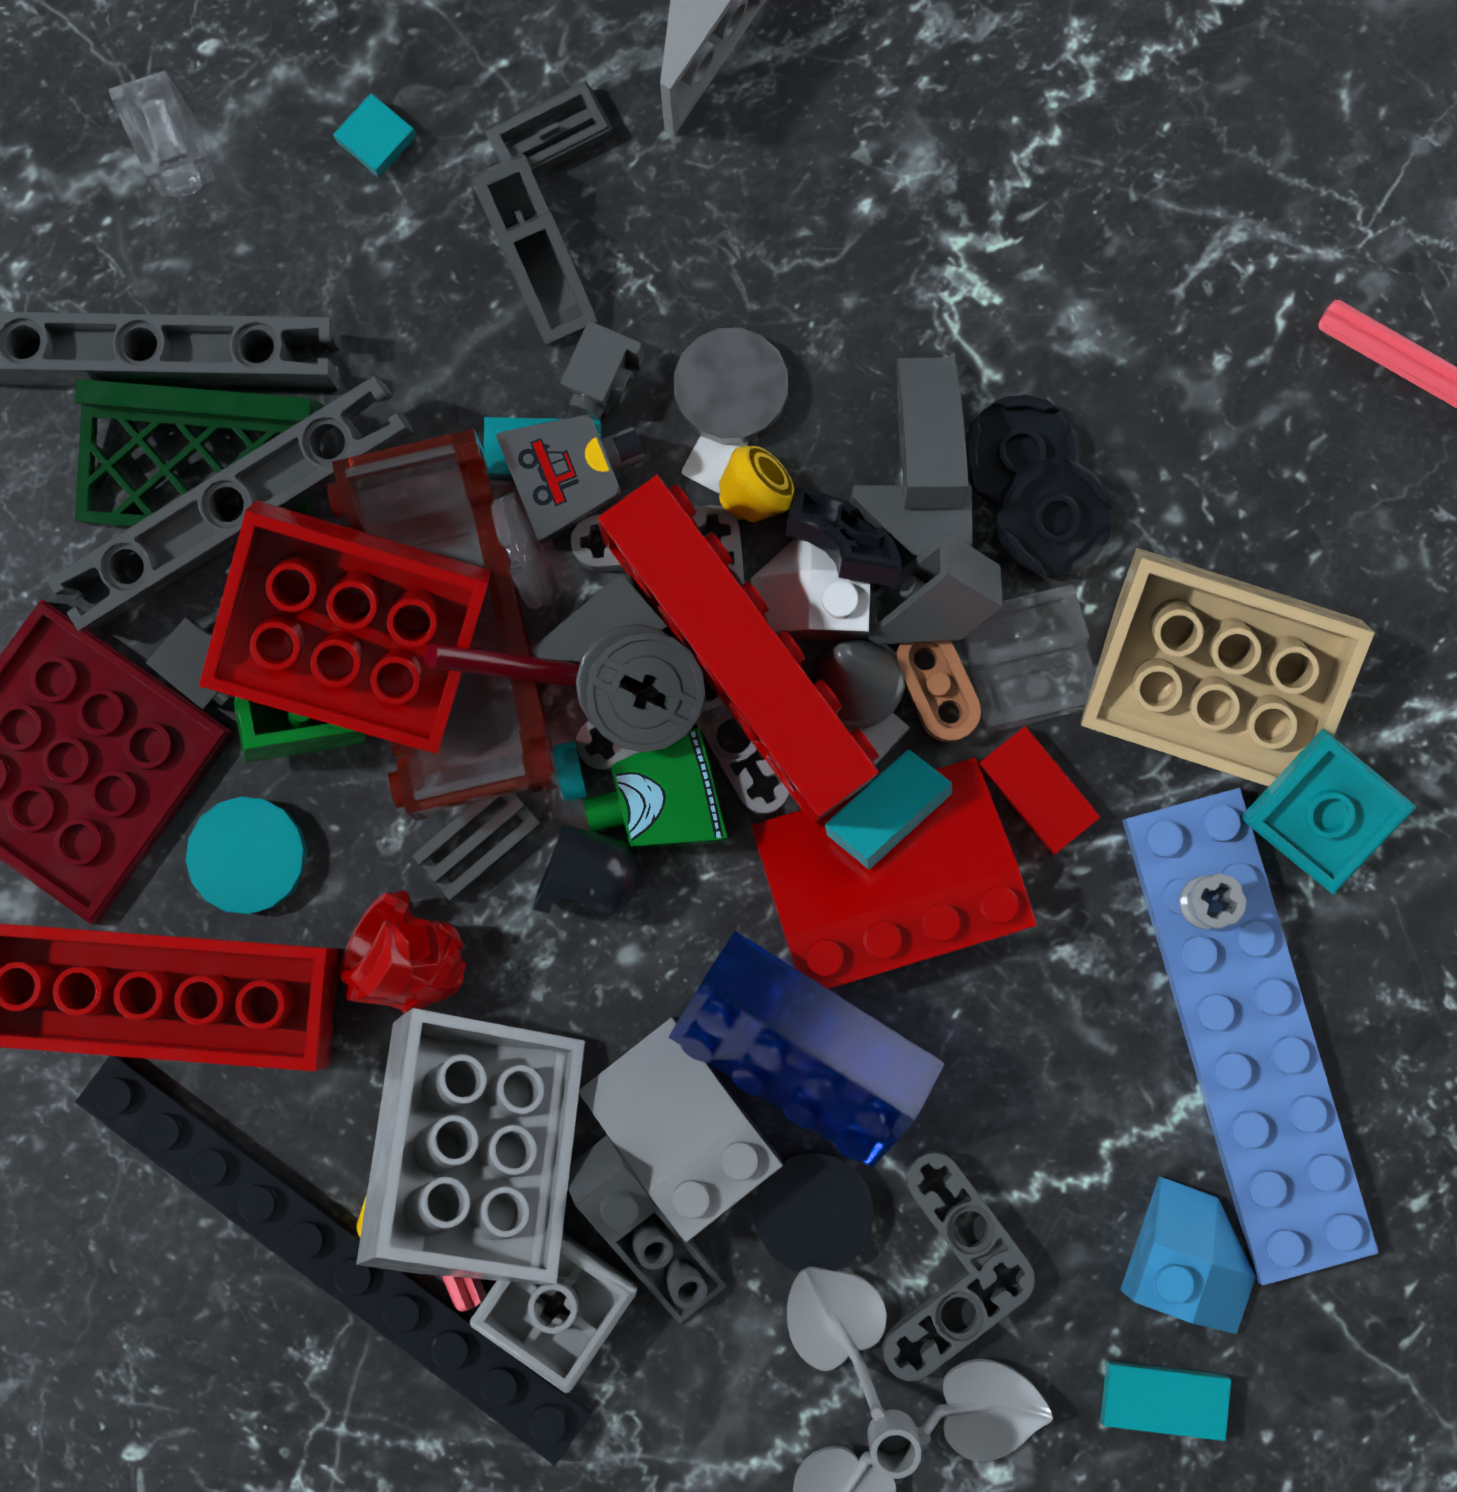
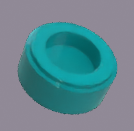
M576 740L555 744L553 755L563 800L571 802L588 798Z

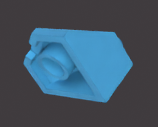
M1159 1176L1120 1290L1135 1303L1192 1324L1237 1334L1256 1275L1217 1197Z

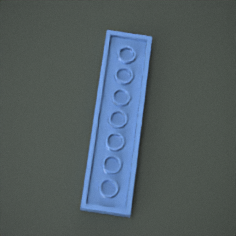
M1240 788L1130 817L1122 820L1250 1261L1256 1275V1281L1263 1286L1378 1254L1379 1252L1252 828L1241 817L1246 812ZM1218 873L1229 875L1241 884L1243 894L1247 900L1245 913L1237 923L1229 924L1219 929H1201L1194 927L1185 920L1180 912L1179 897L1181 890L1187 882L1195 877L1212 876ZM1217 889L1215 891L1202 892L1201 899L1209 904L1206 914L1222 911L1223 904L1216 900Z

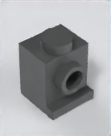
M588 320L560 381L564 399L570 401L568 407L579 415L590 414L592 419L600 421L602 415L607 417L613 401L622 404L628 394L634 377V372L628 369L629 366L640 370L645 361L642 343Z

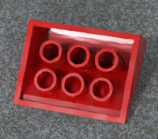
M255 500L246 509L199 687L438 754L462 672L428 668L425 662L426 650L431 643L464 648L470 647L489 583L490 570Z
M976 757L935 769L952 783L953 794L870 870L827 836L825 824L859 793L850 797L830 815L827 814L814 825H812L802 810L751 825L803 996L1037 926L1018 864Z

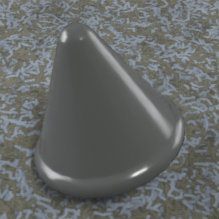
M866 637V639H841L828 645L816 658L809 674V679L813 684L822 679L835 694L842 706V709L838 711V718L846 729L849 730L865 729L885 720L895 711L905 689L904 675L897 663V653L889 645L876 644L869 640V637Z

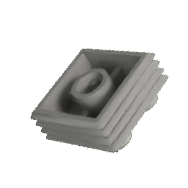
M562 1232L557 1284L546 1285L497 1280L470 1319V1325L561 1391L569 1393L635 1297L638 1286L633 1280ZM556 1291H560L567 1297L564 1305L570 1310V1313L566 1315L558 1311L550 1318L542 1312L546 1302L540 1297V1294L544 1292L552 1296Z

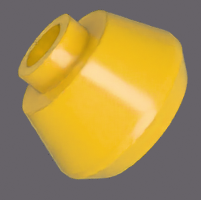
M740 446L732 452L719 479L720 503L737 520L745 519L750 522H758L782 514L790 509L794 495L792 479L779 460L761 447Z

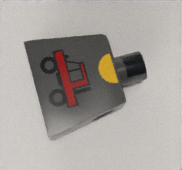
M590 414L496 434L540 544L551 541L577 525L584 518L592 516L621 498V490L614 472L646 460L633 426L600 439Z

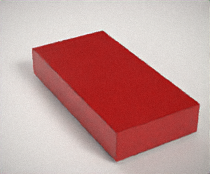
M1026 726L978 763L985 775L1052 855L1058 853L1100 818L1095 809Z

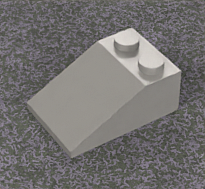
M670 0L660 80L665 131L673 136L676 134L766 0Z
M672 1017L579 1090L580 1096L644 1189L685 1243L783 1166L781 1157Z

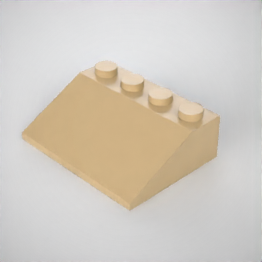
M1136 548L1114 610L1082 716L1081 726L1269 787L1322 728L1334 737L1375 632L1361 619Z

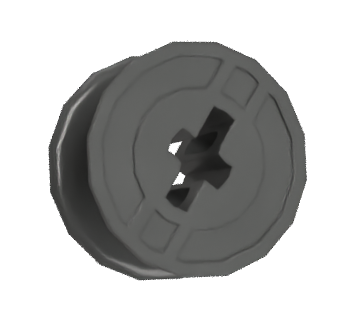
M642 624L615 627L595 639L581 658L576 677L578 702L589 722L598 729L600 734L618 747L637 752L665 749L685 737L700 717L705 698L703 671L692 652L661 629ZM624 675L643 682V679H645L659 691V694L655 700L640 693H637V696H635L620 681Z

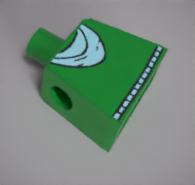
M700 727L689 730L685 737L665 749L638 752L612 764L611 770L617 791L583 799L590 830L600 832L625 825L632 849L713 844L728 841Z

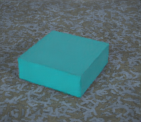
M372 93L333 134L339 145L378 178L417 137L410 125Z

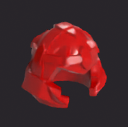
M400 890L395 893L391 891L383 893L365 911L353 930L343 952L338 972L341 980L345 983L347 1001L392 1006L403 1011V1014H405L412 1008L425 1010L430 1005L446 1000L450 995L454 996L463 983V974L466 963L461 958L460 951L464 945L459 933L448 922L441 923L437 920L430 922L413 917L410 911L411 902L408 892Z

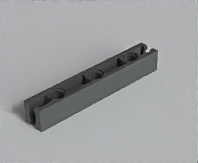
M0 312V384L76 386V379L180 388L339 390L338 366H333L328 358H318V364L294 362L293 350L296 347L327 345L330 350H340L341 334L330 317ZM40 339V347L36 354L30 358L22 359L24 347L32 340ZM157 341V348L152 357L144 361H136L137 351L143 344ZM265 343L274 344V350L269 359L262 363L250 362L251 354L257 346Z
M374 376L48 578L46 581L55 594L71 595L74 600L85 595L81 584L100 575L102 581L110 589V594L90 610L81 611L79 606H76L67 612L78 631L99 630L236 545L245 511L255 500L292 510L413 435L415 432L403 413H395L387 418L390 422L389 425L362 438L360 431L353 425L354 417L374 402H386L393 397L386 384ZM339 428L345 438L343 451L336 458L326 459L320 450L321 438L328 430ZM237 490L244 500V509L236 520L229 522L222 513V501L224 496L230 491ZM132 552H137L144 563V571L141 578L132 583L126 578L123 571L126 557Z

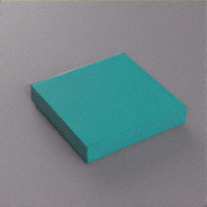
M1322 728L1241 817L1247 825L1334 895L1414 811L1416 806Z

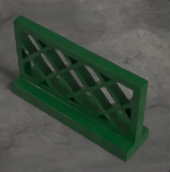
M76 379L75 403L81 404L75 521L133 526L155 512L144 497L166 478L181 495L190 491L174 471L197 451L216 473L225 469L205 446L222 429L234 430L249 447L231 463L233 464L320 410L323 403L304 397ZM98 419L118 420L133 438L110 459L97 445ZM132 422L150 424L140 432ZM165 424L176 425L190 441V444L168 463L164 461L147 441ZM189 426L206 427L207 429L197 437ZM246 431L266 433L255 442ZM141 447L160 470L136 490L117 466L136 449ZM97 458L102 466L95 471V459ZM110 473L129 497L111 513L92 511L94 486ZM233 490L232 492L244 504L242 495L237 490ZM312 497L298 505L295 512L311 516ZM137 505L145 515L126 513ZM244 507L228 521L236 520L242 514Z

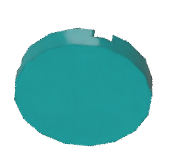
M240 796L216 804L199 818L188 838L186 864L191 883L205 901L225 912L254 915L278 907L294 894L301 881L300 878L303 874L304 865L306 866L308 850L301 827L287 810L265 799Z

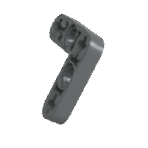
M936 1150L924 1151L910 1161L905 1173L906 1185L913 1198L966 1270L900 1319L885 1333L882 1342L884 1360L889 1371L897 1378L905 1381H919L930 1375L1023 1304L1032 1294L1035 1286V1274L1029 1261L957 1164L946 1154ZM928 1163L936 1170L944 1165L947 1167L949 1172L943 1177V1182L955 1198L961 1189H965L968 1193V1198L951 1204L941 1218H938L934 1212L935 1209L945 1206L938 1194L931 1188L923 1192L918 1188V1185L924 1180L920 1169ZM966 1211L980 1213L986 1221L984 1237L980 1242L973 1245L962 1244L953 1235L955 1219L959 1214ZM1003 1262L1009 1269L1019 1265L1021 1270L1015 1275L1019 1286L1011 1292L1004 1286H1000L987 1295L996 1304L994 1308L987 1312L980 1297L968 1285L978 1279L981 1288L985 1290L997 1279V1275L993 1270L997 1264ZM954 1297L968 1299L975 1308L973 1322L963 1330L954 1331L949 1329L941 1320L943 1306ZM927 1316H930L937 1333L948 1343L938 1349L932 1337L919 1349L923 1358L920 1363L913 1365L908 1359L898 1363L894 1359L900 1353L897 1341L904 1336L912 1343L921 1339L928 1331L920 1322Z

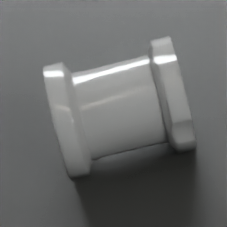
M1221 873L1213 874L1212 876L1195 877L1186 883L1179 897L1180 912L1185 920L1194 927L1201 929H1219L1226 925L1237 923L1245 913L1247 904L1241 884L1233 877ZM1217 889L1216 900L1223 904L1222 911L1206 914L1209 904L1201 899L1202 892L1215 891Z

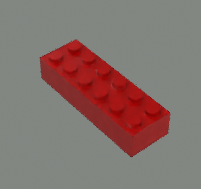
M656 475L597 517L603 542L655 613L667 625L669 632L675 640L692 652L703 671V677L812 825H814L870 784L879 773L874 766V761L879 759V755L861 730L857 728L849 733L840 721L838 711L842 709V706L829 686L822 679L813 684L802 670L801 662L806 660L790 634L783 630L776 635L767 623L768 620L765 613L769 611V608L756 588L749 581L740 586L732 576L729 564L733 560L717 536L711 532L703 537L697 529V524L692 517L697 512L686 494L677 484L667 488L659 476Z
M0 923V1048L303 1071L326 1069L330 1067L341 948Z

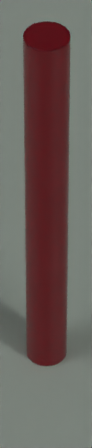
M431 643L428 646L425 654V662L428 668L576 687V677L580 665L579 663ZM624 675L620 683L633 694H636L643 690L645 680L643 679V682Z

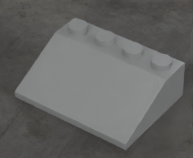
M415 1008L410 1009L393 1022L356 1265L416 1274L546 1285L557 1284L585 1041Z

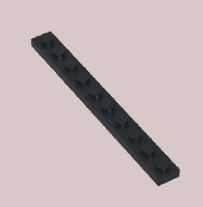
M109 1056L75 1101L76 1104L552 1465L555 1466L590 1418L593 1410L572 1394L561 1391L472 1328L470 1317L458 1311L454 1305L413 1274L356 1265L360 1237L356 1231L127 1058Z

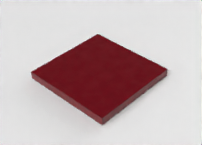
M41 599L0 655V860L85 921L97 925L235 732L92 632L78 631L69 616L49 602Z

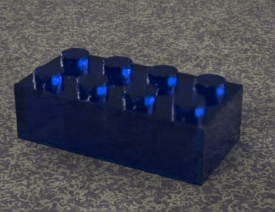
M734 931L668 1037L678 1043L682 1050L691 1058L700 1062H708L730 1076L733 1082L744 1092L763 1097L783 1110L786 1117L796 1125L813 1129L835 1143L837 1149L846 1157L855 1161H863L872 1168L915 1122L945 1065L941 1060L737 931Z

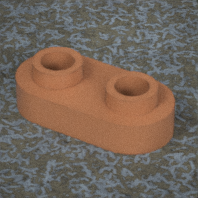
M945 640L900 643L896 651L898 667L903 672L905 689L926 732L931 737L942 742H956L967 737L978 725L981 716V706L952 642ZM919 651H928L934 657V667L930 670L919 669L914 663V654ZM945 703L955 705L959 710L958 721L952 724L943 722L938 714L939 707Z

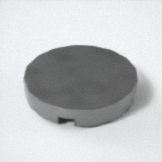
M740 327L717 328L697 337L681 354L674 372L675 402L683 418L701 437L721 444L746 443L757 438L758 434L765 432L769 427L771 428L780 419L788 399L787 368L778 349L762 335Z

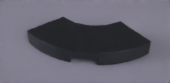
M794 487L785 536L807 541L825 551L836 564L838 578L898 588L901 575V557L895 542L883 527L874 529L858 518V508L845 501L818 491Z

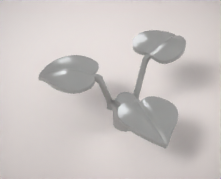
M810 1266L801 1270L795 1278L787 1302V1324L794 1348L809 1365L822 1371L837 1368L849 1356L855 1367L873 1419L867 1431L870 1451L864 1452L860 1459L850 1449L843 1446H828L811 1453L803 1460L796 1472L793 1492H896L894 1479L907 1477L917 1469L921 1461L920 1445H926L930 1442V1434L942 1417H945L943 1423L945 1438L957 1453L973 1461H991L1007 1456L1018 1449L1037 1430L1049 1424L1053 1420V1415L1046 1400L1031 1381L1015 1369L1001 1362L989 1359L968 1360L950 1369L943 1380V1393L947 1404L935 1406L921 1427H916L912 1418L902 1411L893 1409L884 1411L864 1359L859 1350H865L877 1344L885 1331L887 1313L880 1293L866 1279L846 1271H832Z

